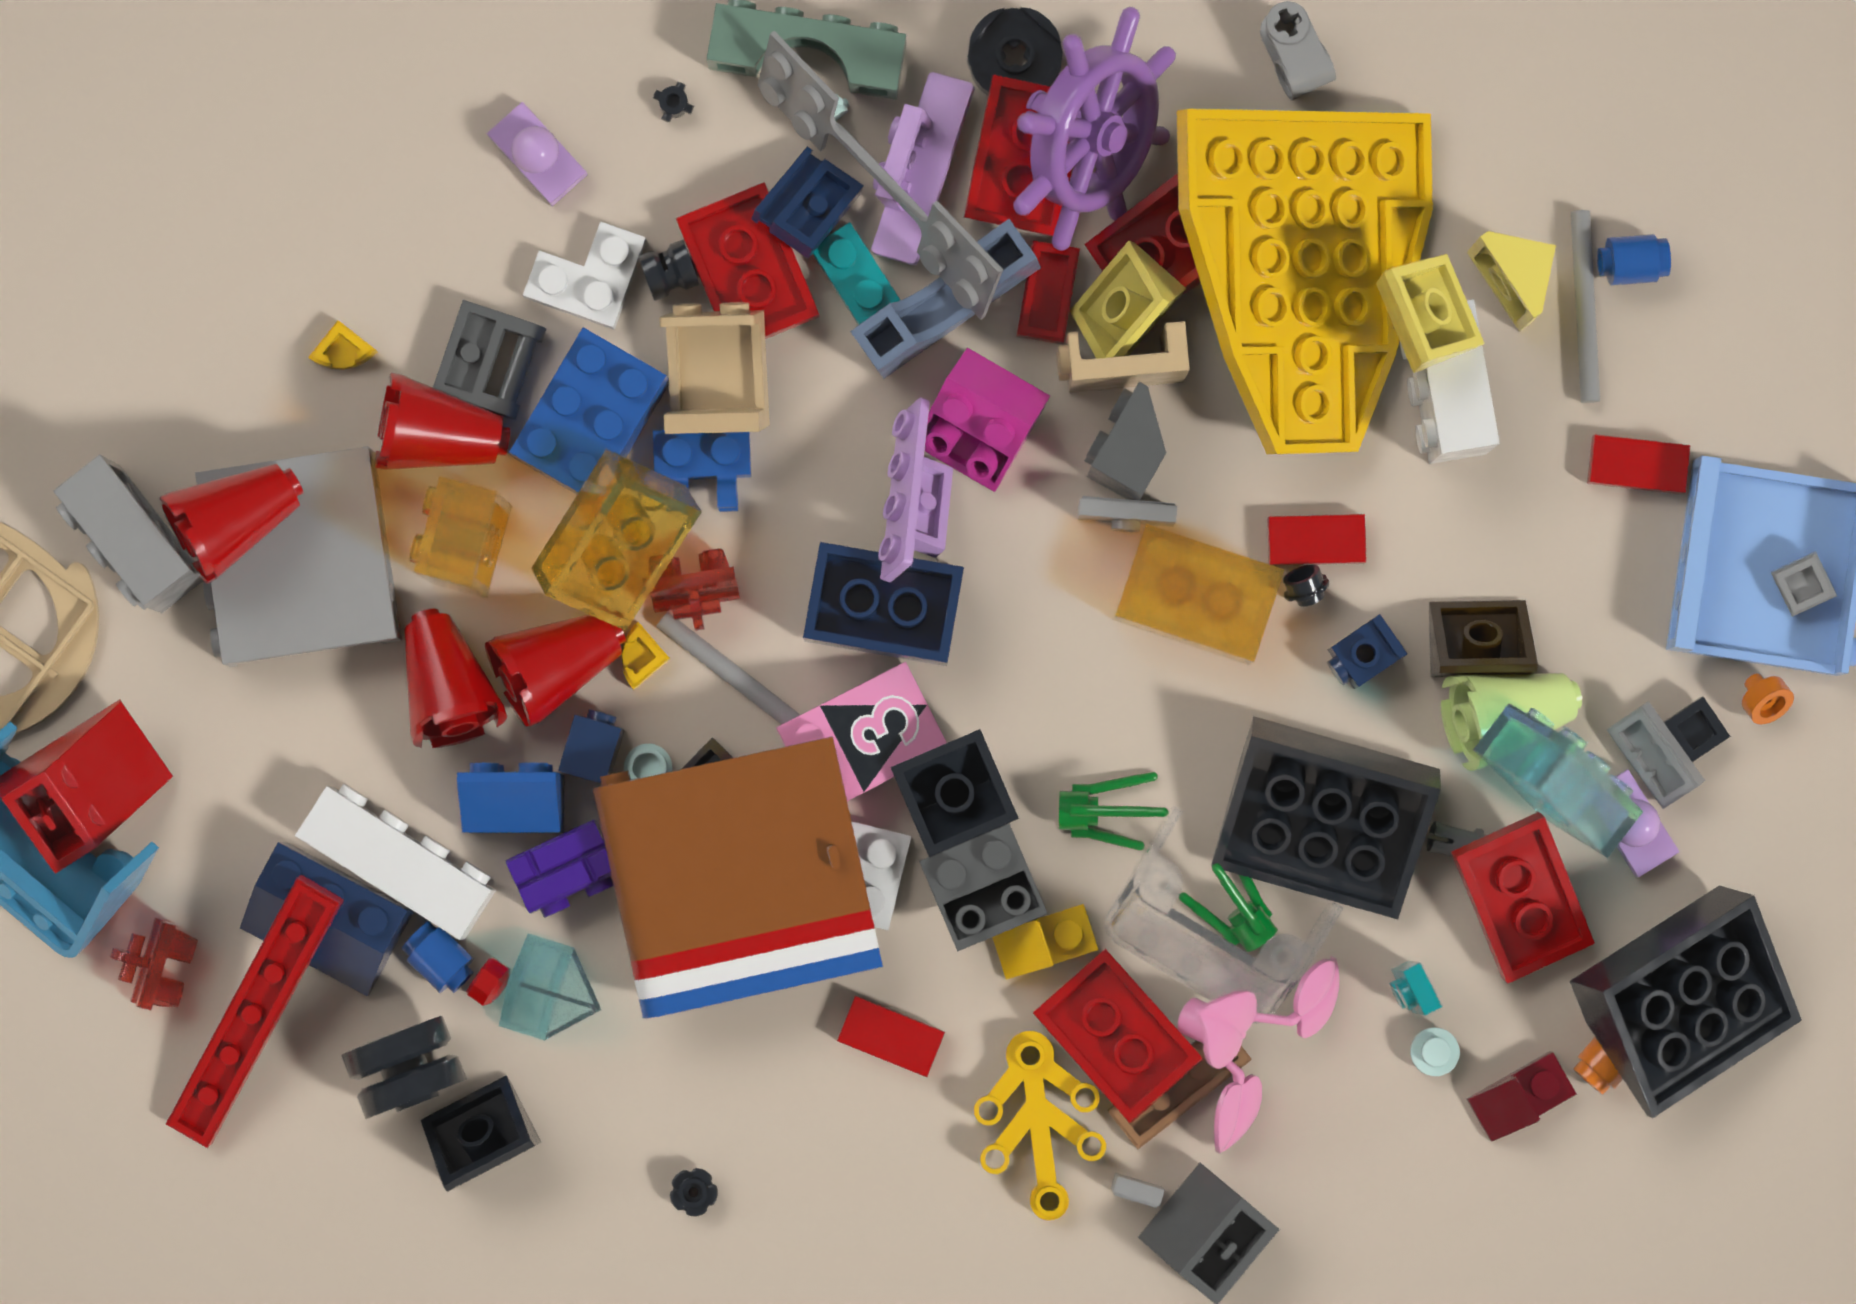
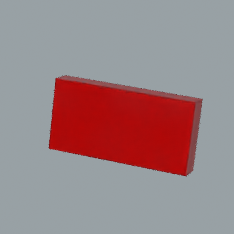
M1033 240L1031 250L1036 255L1041 268L1026 278L1016 337L1064 345L1080 248L1069 247L1066 250L1060 251L1055 249L1051 243Z
M1595 434L1592 436L1587 484L1683 495L1686 493L1691 445Z
M1365 514L1269 516L1267 518L1269 566L1366 563Z
M855 996L837 1042L928 1077L945 1031Z

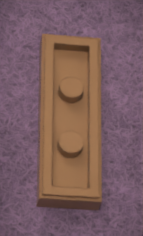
M1195 1040L1191 1044L1203 1057V1060L1131 1124L1114 1105L1107 1110L1137 1150L1232 1076V1073L1225 1066L1215 1068L1207 1063L1203 1043ZM1241 1046L1232 1061L1241 1069L1252 1058Z

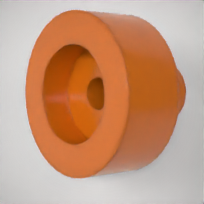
M1753 674L1744 683L1748 691L1743 696L1742 707L1756 724H1768L1779 719L1793 704V692L1784 680L1778 676L1763 678L1760 674Z

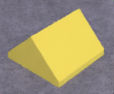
M1487 231L1476 240L1467 253L1520 332L1543 312L1556 245Z
M1128 241L1070 309V313L1096 359L1130 356L1184 293L1186 288L1137 244Z
M1447 254L1391 268L1385 271L1376 282L1413 373L1485 344Z

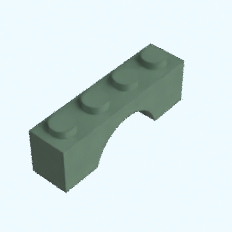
M728 0V5L716 3L706 59L709 70L756 77L762 68L770 33L775 31L791 48H813L832 57L843 70L850 93L897 100L906 50V34L898 33L897 26L882 22H871L869 28L850 25L851 20L849 18L832 14L823 15L822 20L803 17V11L790 7H776L775 13L756 10L757 5L746 0Z

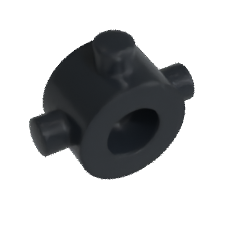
M677 82L676 86H669L662 92L659 90L655 91L653 99L659 101L663 112L661 118L663 121L670 123L672 118H679L685 113L691 114L693 112L694 105L688 103L687 95L684 92L686 87L684 83Z

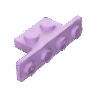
M935 72L929 73L918 107L905 104L901 117L896 116L892 121L888 135V143L891 144V148L886 162L879 163L927 216H929L932 204L939 200L975 90L971 82ZM874 178L873 188L876 190L875 196L882 202L885 208L871 250L875 255L909 265H916L920 258L916 251L922 236L921 230L915 220Z
M921 397L906 410H901L898 413L892 428V435L896 437L894 455L888 466V477L891 478L890 495L883 509V517L887 519L886 531L878 553L879 560L882 561L880 578L887 582H892L911 566L914 550L936 558L945 550L953 468L924 457L930 401Z

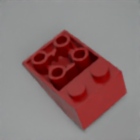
M119 699L1 774L0 797L56 874L98 847L164 786L173 775Z

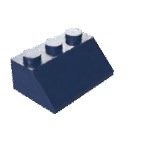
M278 842L254 885L240 929L264 941L296 879L301 875L305 876L344 899L309 966L365 996H369L414 911L286 842Z

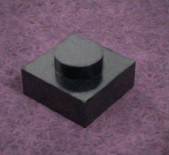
M1704 696L1699 697L1663 721L1692 762L1731 737Z

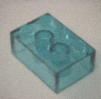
M1509 703L1473 750L1536 812L1544 815L1546 821L1608 858L1643 813L1629 798L1633 790L1612 774L1607 775L1611 769L1610 766L1588 750L1584 752L1583 750L1588 744L1576 733L1566 727L1557 732L1552 729L1555 726L1554 723L1536 709L1530 708L1525 713Z

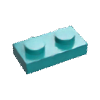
M851 222L827 236L814 251L813 256L858 325L889 303L900 301V298Z
M1407 961L1391 969L1396 980L1390 982L1389 985L1402 1009L1407 1008L1412 1013L1425 1016L1442 1008L1420 962Z

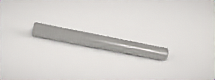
M1577 210L1571 212L1580 396L1581 403L1600 402L1590 211Z
M669 612L657 624L656 627L780 724L800 715Z

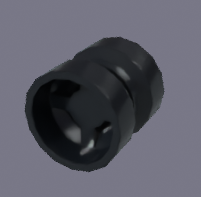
M684 239L670 244L667 251L661 253L649 251L638 255L654 301L667 297L672 289L681 287L687 290L700 285Z

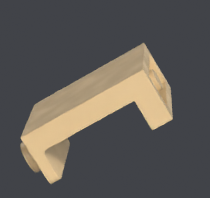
M730 302L720 304V311L702 312V304L688 303L673 305V313L659 317L660 327H666L671 410L664 414L665 434L760 432L770 426L764 310L749 311L748 302Z
M1185 321L1165 323L1160 335L1161 353L1084 360L1080 357L1078 332H1068L1065 345L1058 346V352L1056 353L1059 381L1068 380L1069 393L1136 387L1139 381L1147 386L1183 383L1190 370Z

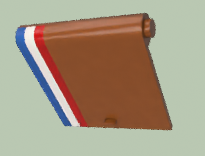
M833 736L644 778L631 779L629 770L600 776L602 786L593 788L641 1013L644 1019L665 1016L883 967Z

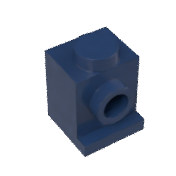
M1379 614L1327 649L1332 656V659L1327 661V664L1343 686L1350 682L1352 687L1356 689L1407 655V652L1381 614ZM1360 645H1368L1373 650V658L1370 662L1364 663L1357 658L1356 651Z

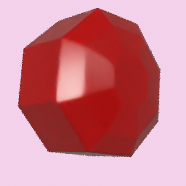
M495 957L489 958L468 987L467 995L482 1006L491 1004L499 998L506 988L511 976L510 968Z

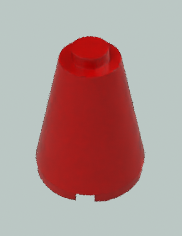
M390 373V385L386 387L377 435L382 440L381 451H375V468L391 470L495 464L498 455L506 456L511 429L503 426L502 416L402 374Z
M272 464L168 492L161 496L160 500L163 502L161 505L163 512L183 551L186 549L192 558L197 556L198 560L191 564L202 580L208 584L222 575L299 508L300 503L297 497L304 492L291 468L283 471L278 464Z
M437 608L425 609L412 615V622L406 625L404 633L410 735L414 746L422 748V740H430L432 748L449 747L485 735L483 725L492 720L495 721L496 727L502 725L507 719L505 707L451 615L440 613Z
M596 612L495 636L493 639L485 642L484 645L495 677H501L507 690L503 693L509 705L522 724L530 727L540 723L622 655L620 645L626 642V638L614 616L607 619L602 612Z

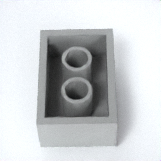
M98 455L53 491L62 502L56 507L59 514L72 529L76 530L78 528L83 534L89 536L92 541L86 545L87 549L103 568L108 566L113 572L118 573L121 580L116 583V586L134 607L138 604L143 610L149 608L163 613L203 582L191 564L195 562L186 549L183 551L175 535L120 465Z

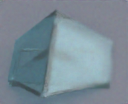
M530 933L527 934L508 980L499 1021L500 1027L541 1040H547L602 1010L577 956L575 947Z

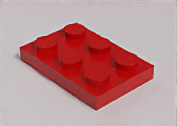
M992 75L963 218L1001 225L1010 219L1016 229L1053 236L1062 206L1044 197L1027 215H1020L1014 209L1016 198L1034 181L1031 170V142L1033 134L1022 132L1018 127V119L1029 110L1037 113V111L1026 108L1027 102L1036 91L1041 90L1048 93L1051 88L1050 86ZM1072 169L1067 173V177H1068L1069 182H1070V177H1071Z
M765 182L677 217L676 221L713 311H720V304L730 302H748L749 311L764 310L765 339L819 318L820 315L792 247L769 232L770 228L761 221L756 223L751 220L754 210L769 193Z
M1536 812L1451 851L1500 975L1507 984L1595 944L1546 818L1540 812Z
M1106 948L1033 1012L1036 1018L1130 1124L1203 1060V1057Z

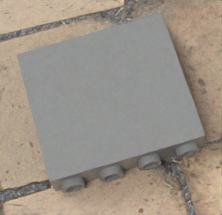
M370 447L195 472L198 485L272 464H278L283 471L288 468L292 469L304 492L297 497L300 503L299 508L216 580L208 584L204 582L203 584L208 610H215L217 628L210 630L211 646L215 658L221 657L223 665L234 667L238 666V663L375 642L386 644L402 641L378 470L375 468V452Z

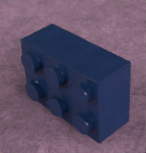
M824 542L819 543L803 634L805 642L947 666L964 567L913 558L910 567L892 582H887L880 578L882 561L879 560V552Z

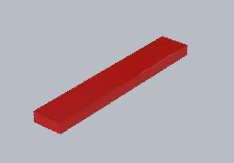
M303 875L296 879L170 1114L166 1125L206 1148L213 1144L344 900L343 898Z

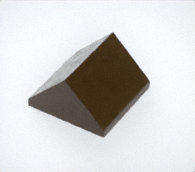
M1526 600L1429 602L1431 677H1448L1456 674H1518L1537 672L1538 661Z

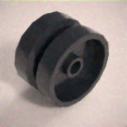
M443 1015L341 1055L350 1078L359 1080L381 1072L384 1079L363 1088L357 1095L365 1119L393 1108L397 1112L439 1096L438 1091L467 1080L458 1056L447 1055L429 1063L426 1060V1053L446 1046L451 1039Z

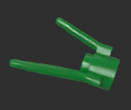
M1157 773L1136 774L1093 784H1072V791H1060L1059 830H1071V838H1089L1139 851L1143 850L1145 844L1142 841L1088 826H1098V816L1166 817L1169 813L1168 809L1150 806L1099 805V797H1090L1089 795L1153 782L1158 778Z
M1215 863L1212 866V871L1237 907L1227 918L1232 925L1229 927L1185 892L1179 894V900L1222 934L1231 947L1240 943L1246 952H1252L1271 939L1278 931V928L1270 919L1273 914L1263 902L1252 878L1238 875L1251 900L1246 902L1221 865Z

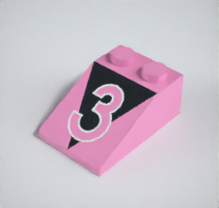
M906 662L776 727L785 746L833 736L847 801L893 778L892 766L947 743Z

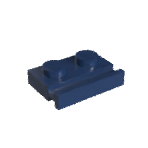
M806 147L756 207L751 220L756 223L761 221L770 228L769 232L809 259L860 196L864 185L828 160H819L812 155L813 150Z

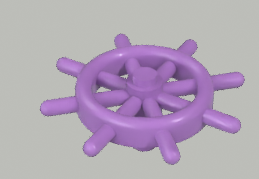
M1127 7L1122 11L1111 46L1101 45L1084 51L1083 43L1079 36L1076 34L1067 35L1063 40V50L1068 65L1054 81L1048 93L1039 90L1034 92L1029 98L1026 108L1037 111V113L1029 110L1018 119L1019 129L1024 133L1033 134L1031 142V170L1034 181L1016 198L1014 209L1020 215H1027L1044 197L1062 206L1052 238L1053 247L1060 251L1069 248L1080 212H1091L1106 206L1110 218L1114 221L1127 212L1123 192L1142 167L1151 145L1161 146L1168 143L1170 139L1169 130L1165 127L1157 126L1159 92L1156 80L1174 62L1176 53L1173 48L1164 46L1147 62L1129 53L1140 20L1139 11L1134 7ZM1120 81H1122L1123 87H1122V89L1117 93L1118 88H1119V85H1120ZM1099 84L1098 91L1096 94L1095 87ZM1074 167L1073 172H1072V176H1071V179H1070V182H1069L1068 177H1067V173Z

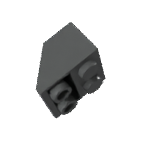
M1139 381L1134 392L1124 388L1108 420L1115 423L1109 435L1100 430L1084 460L1091 465L1087 475L1088 478L1128 500L1141 499L1166 454L1148 386Z
M1010 823L919 861L957 952L1048 914Z
M1199 1162L1140 1233L1138 1238L1214 1304H1219L1280 1229Z

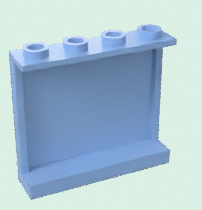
M1703 455L1693 460L1666 650L1833 676L1848 674L1849 666L1854 667L1856 665V638L1854 637L1856 623V483L1721 463V458ZM1816 551L1837 596L1792 617L1771 572Z

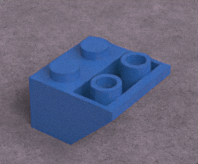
M470 763V772H457V788L463 833H564L565 775L553 772V765L548 763H519V772H504V765L499 763Z

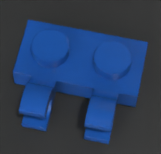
M664 430L653 431L655 481H669V510H671V514L690 513L689 480L717 479V507L719 512L738 511L737 478L752 477L750 432L665 434Z

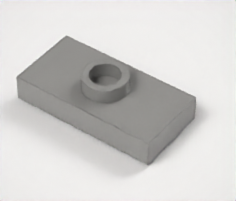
M1083 496L1078 503L1077 519L1112 522L1111 530L1140 532L1141 525L1173 527L1176 523L1177 506L1175 503Z
M1649 701L1607 729L1662 809L1694 790L1705 781Z

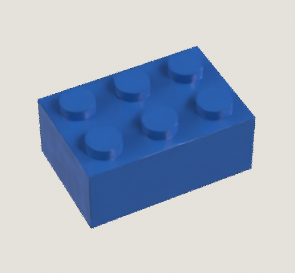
M582 327L509 453L516 460L598 507L668 388L669 379L664 373Z

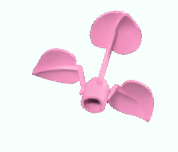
M1331 956L1330 959L1318 961L1303 975L1294 996V1012L1288 1016L1256 1013V996L1248 990L1234 991L1208 1003L1198 998H1192L1183 1007L1178 1019L1179 1032L1204 1044L1205 1058L1210 1066L1215 1068L1225 1066L1233 1075V1083L1228 1084L1223 1089L1216 1107L1214 1120L1215 1152L1221 1154V1152L1234 1145L1251 1127L1260 1109L1262 1101L1260 1078L1252 1074L1245 1077L1244 1072L1232 1061L1240 1050L1242 1040L1246 1037V1031L1254 1021L1286 1026L1297 1024V1034L1303 1038L1316 1034L1330 1018L1337 1001L1340 978L1336 958Z

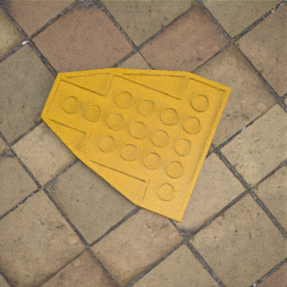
M1230 109L1177 110L1179 212L1224 360L1266 454L1358 452L1395 359L1400 341L1376 282L1385 271L1391 268L1420 261L1433 211L1431 113Z

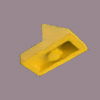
M1084 904L1031 920L992 937L1006 980L1054 966V964L1098 950Z

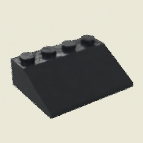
M1253 716L1211 867L1213 864L1218 863L1224 871L1398 920L1441 791L1440 769Z
M1720 885L1570 980L1587 1025L1645 1114L1650 1118L1656 1117L1802 1021L1755 896Z

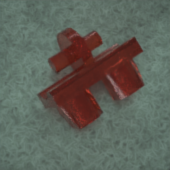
M721 548L706 550L698 554L701 572L683 575L679 557L656 558L653 566V579L647 580L654 612L672 610L674 620L692 618L695 631L705 630L704 615L722 613L720 602L740 599L734 566L729 567L725 553Z
M155 917L144 955L141 952L146 936L136 933L131 934L127 950L112 948L110 958L123 962L118 977L120 981L132 983L137 966L140 967L130 1002L135 1003L136 1007L150 1011L153 1005L160 1007L179 1006L184 990V982L162 976L167 958L190 964L198 943V939L176 929V925L170 921Z

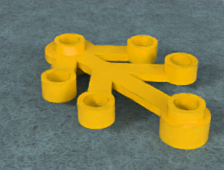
M1024 1031L1015 1035L1010 1040L1006 1048V1060L1009 1067L988 1095L982 1096L976 1101L974 1115L983 1125L996 1124L1003 1115L1002 1105L1022 1081H1024L1026 1102L994 1144L987 1145L982 1150L980 1162L983 1169L988 1173H1002L1009 1165V1155L1030 1129L1037 1185L1033 1187L1030 1193V1206L1035 1215L1043 1220L1050 1221L1064 1215L1069 1205L1066 1189L1056 1180L1050 1127L1074 1144L1079 1155L1087 1161L1099 1160L1105 1154L1106 1142L1101 1134L1095 1131H1087L1046 1099L1043 1078L1068 1094L1071 1104L1080 1112L1093 1111L1099 1104L1100 1095L1095 1086L1086 1082L1081 1083L1054 1062V1049L1046 1036L1036 1031ZM1034 1046L1038 1049L1040 1056L1035 1064L1028 1065L1021 1060V1052L1025 1047ZM1082 1088H1088L1094 1094L1092 1104L1086 1107L1078 1105L1075 1099L1076 1093ZM985 1101H992L998 1107V1112L992 1119H984L979 1114V1107ZM1088 1137H1096L1100 1141V1150L1094 1155H1088L1082 1150V1143ZM999 1150L1003 1153L1004 1162L1000 1167L992 1168L986 1164L985 1157L989 1151ZM1046 1192H1053L1059 1197L1058 1206L1053 1210H1046L1040 1205L1041 1196Z

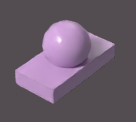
M523 102L487 133L488 137L551 206H554L588 175L582 166L555 138L553 133L542 124Z
M1629 770L1621 772L1585 795L1636 878L1679 853L1678 848L1661 823L1657 810L1648 802Z

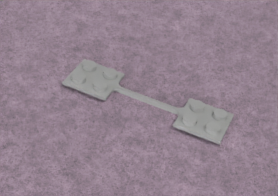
M775 31L770 33L758 81V86L765 100L772 106H778L791 120L795 131L803 139L810 140L819 151L825 149L828 136L831 134L856 158L918 224L922 236L916 252L919 254L924 267L930 273L938 275L952 289L955 299L961 306L971 309L982 320L986 316L1003 269L938 201L932 204L929 216L925 214L919 205L855 138L835 121L834 115L839 97Z

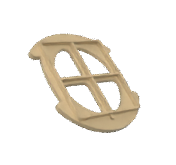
M0 522V548L8 554V562L0 572V604L25 571L32 570L38 574L47 587L54 602L58 620L56 644L52 651L46 655L38 653L0 626V647L24 663L32 671V678L26 686L13 693L0 696V730L11 722L17 727L15 732L17 734L32 728L54 714L67 702L80 685L91 664L97 644L99 608L92 577L84 564L74 562L65 569L60 562L36 542Z

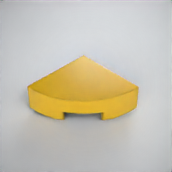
M337 320L308 358L316 364L329 369L345 370L364 364L378 351Z
M639 622L632 627L626 636V642L622 651L624 675L633 690L670 660L669 656Z

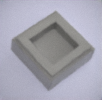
M1816 551L1771 572L1792 617L1837 596Z
M1115 1173L1111 1186L1115 1196L1155 1208L1161 1205L1165 1191L1162 1186L1119 1173Z

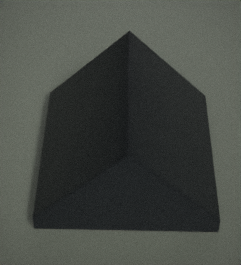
M981 729L891 767L929 857L1019 819Z
M507 1075L420 1120L442 1185L447 1192L541 1143Z

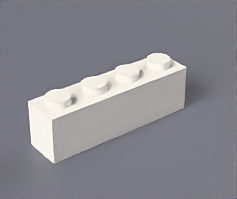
M343 784L340 790H337L334 787L326 786L295 836L458 940H465L496 892L495 889L487 885L490 876L467 861L460 868L447 860L446 856L450 850L428 836H425L419 842L406 834L405 831L409 824L392 813L384 810L378 816L365 808L364 805L368 798L351 787Z

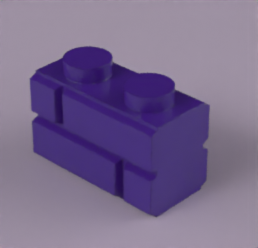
M595 819L505 860L529 914L541 910L544 918L570 907L567 897L585 890L589 898L614 886L602 829Z

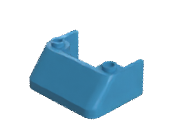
M11 722L0 730V775L20 763L19 760L11 758L6 754L17 730V727ZM0 797V905L55 952L68 958L76 957L95 938L139 886L159 847L155 843L150 842L134 858L129 853L116 849H106L97 858L88 852L55 874Z

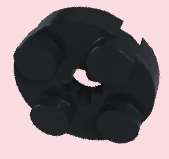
M1020 7V9L1009 8L1004 10L1002 8L992 11L976 25L970 37L967 64L973 81L987 96L992 75L1051 87L1061 70L1063 51L1060 36L1053 23L1042 13L1034 9ZM1019 44L1023 45L1026 48L1023 57L1027 62L1023 66L1014 64L1011 67L1004 62L1007 55L1003 48L1007 45L1011 48H1016Z

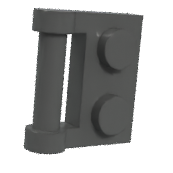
M463 300L433 388L497 415L515 420L520 405L516 404L526 372L536 343H542L546 328ZM508 331L518 335V339L499 395L496 397L485 393L505 332Z

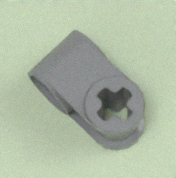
M1291 1L1280 2L1272 7L1261 23L1260 35L1274 64L1278 80L1288 98L1293 100L1336 80V73L1331 58L1320 42L1305 9L1296 2ZM1280 19L1284 24L1292 22L1294 25V29L1289 35L1285 30L1277 32L1275 29Z

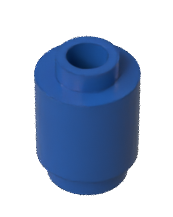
M1655 234L1608 237L1605 247L1598 248L1597 252L1600 277L1607 276L1608 283L1611 286L1657 282L1659 277H1668L1671 271V251L1667 238L1657 239Z
M429 921L423 924L401 948L409 956L407 962L439 993H442L447 988L455 993L474 973L469 968L474 958L449 933L440 927L436 928Z

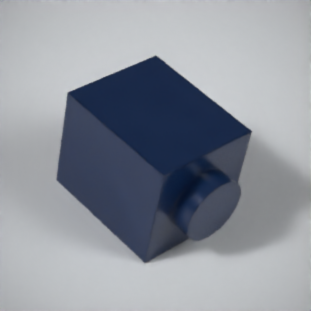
M591 709L588 710L586 718L574 715L558 771L597 783H601L600 776L612 774L625 732L624 729L614 726L617 717Z

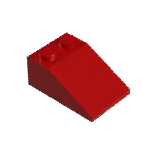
M1178 173L1084 244L1102 272L1124 245L1131 241L1137 244L1186 288L1183 294L1201 284L1179 212Z

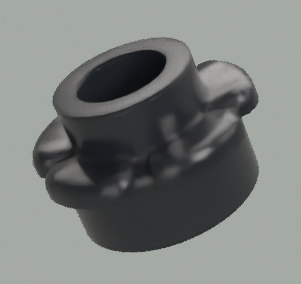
M1315 564L1295 568L1283 579L1286 587L1284 598L1289 602L1295 600L1301 607L1311 606L1321 601L1325 596L1324 591L1329 587L1327 576L1322 574L1319 566Z
M694 1168L692 1171L682 1170L672 1180L673 1190L670 1192V1200L677 1210L686 1211L688 1216H700L707 1212L708 1206L715 1204L718 1197V1188L712 1183V1176L706 1170L701 1168ZM692 1187L698 1190V1195L695 1197L689 1194V1189Z

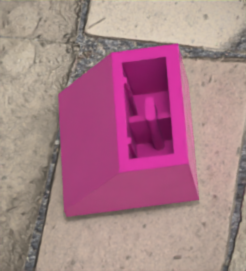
M967 347L947 376L929 411L925 452L996 492L1035 426L1050 395Z

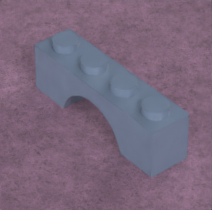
M1010 219L977 241L1003 269L991 303L1041 268L1036 255ZM939 277L915 294L898 302L889 303L850 332L883 379H885L974 316L975 313L971 309L961 306L955 299L952 289Z

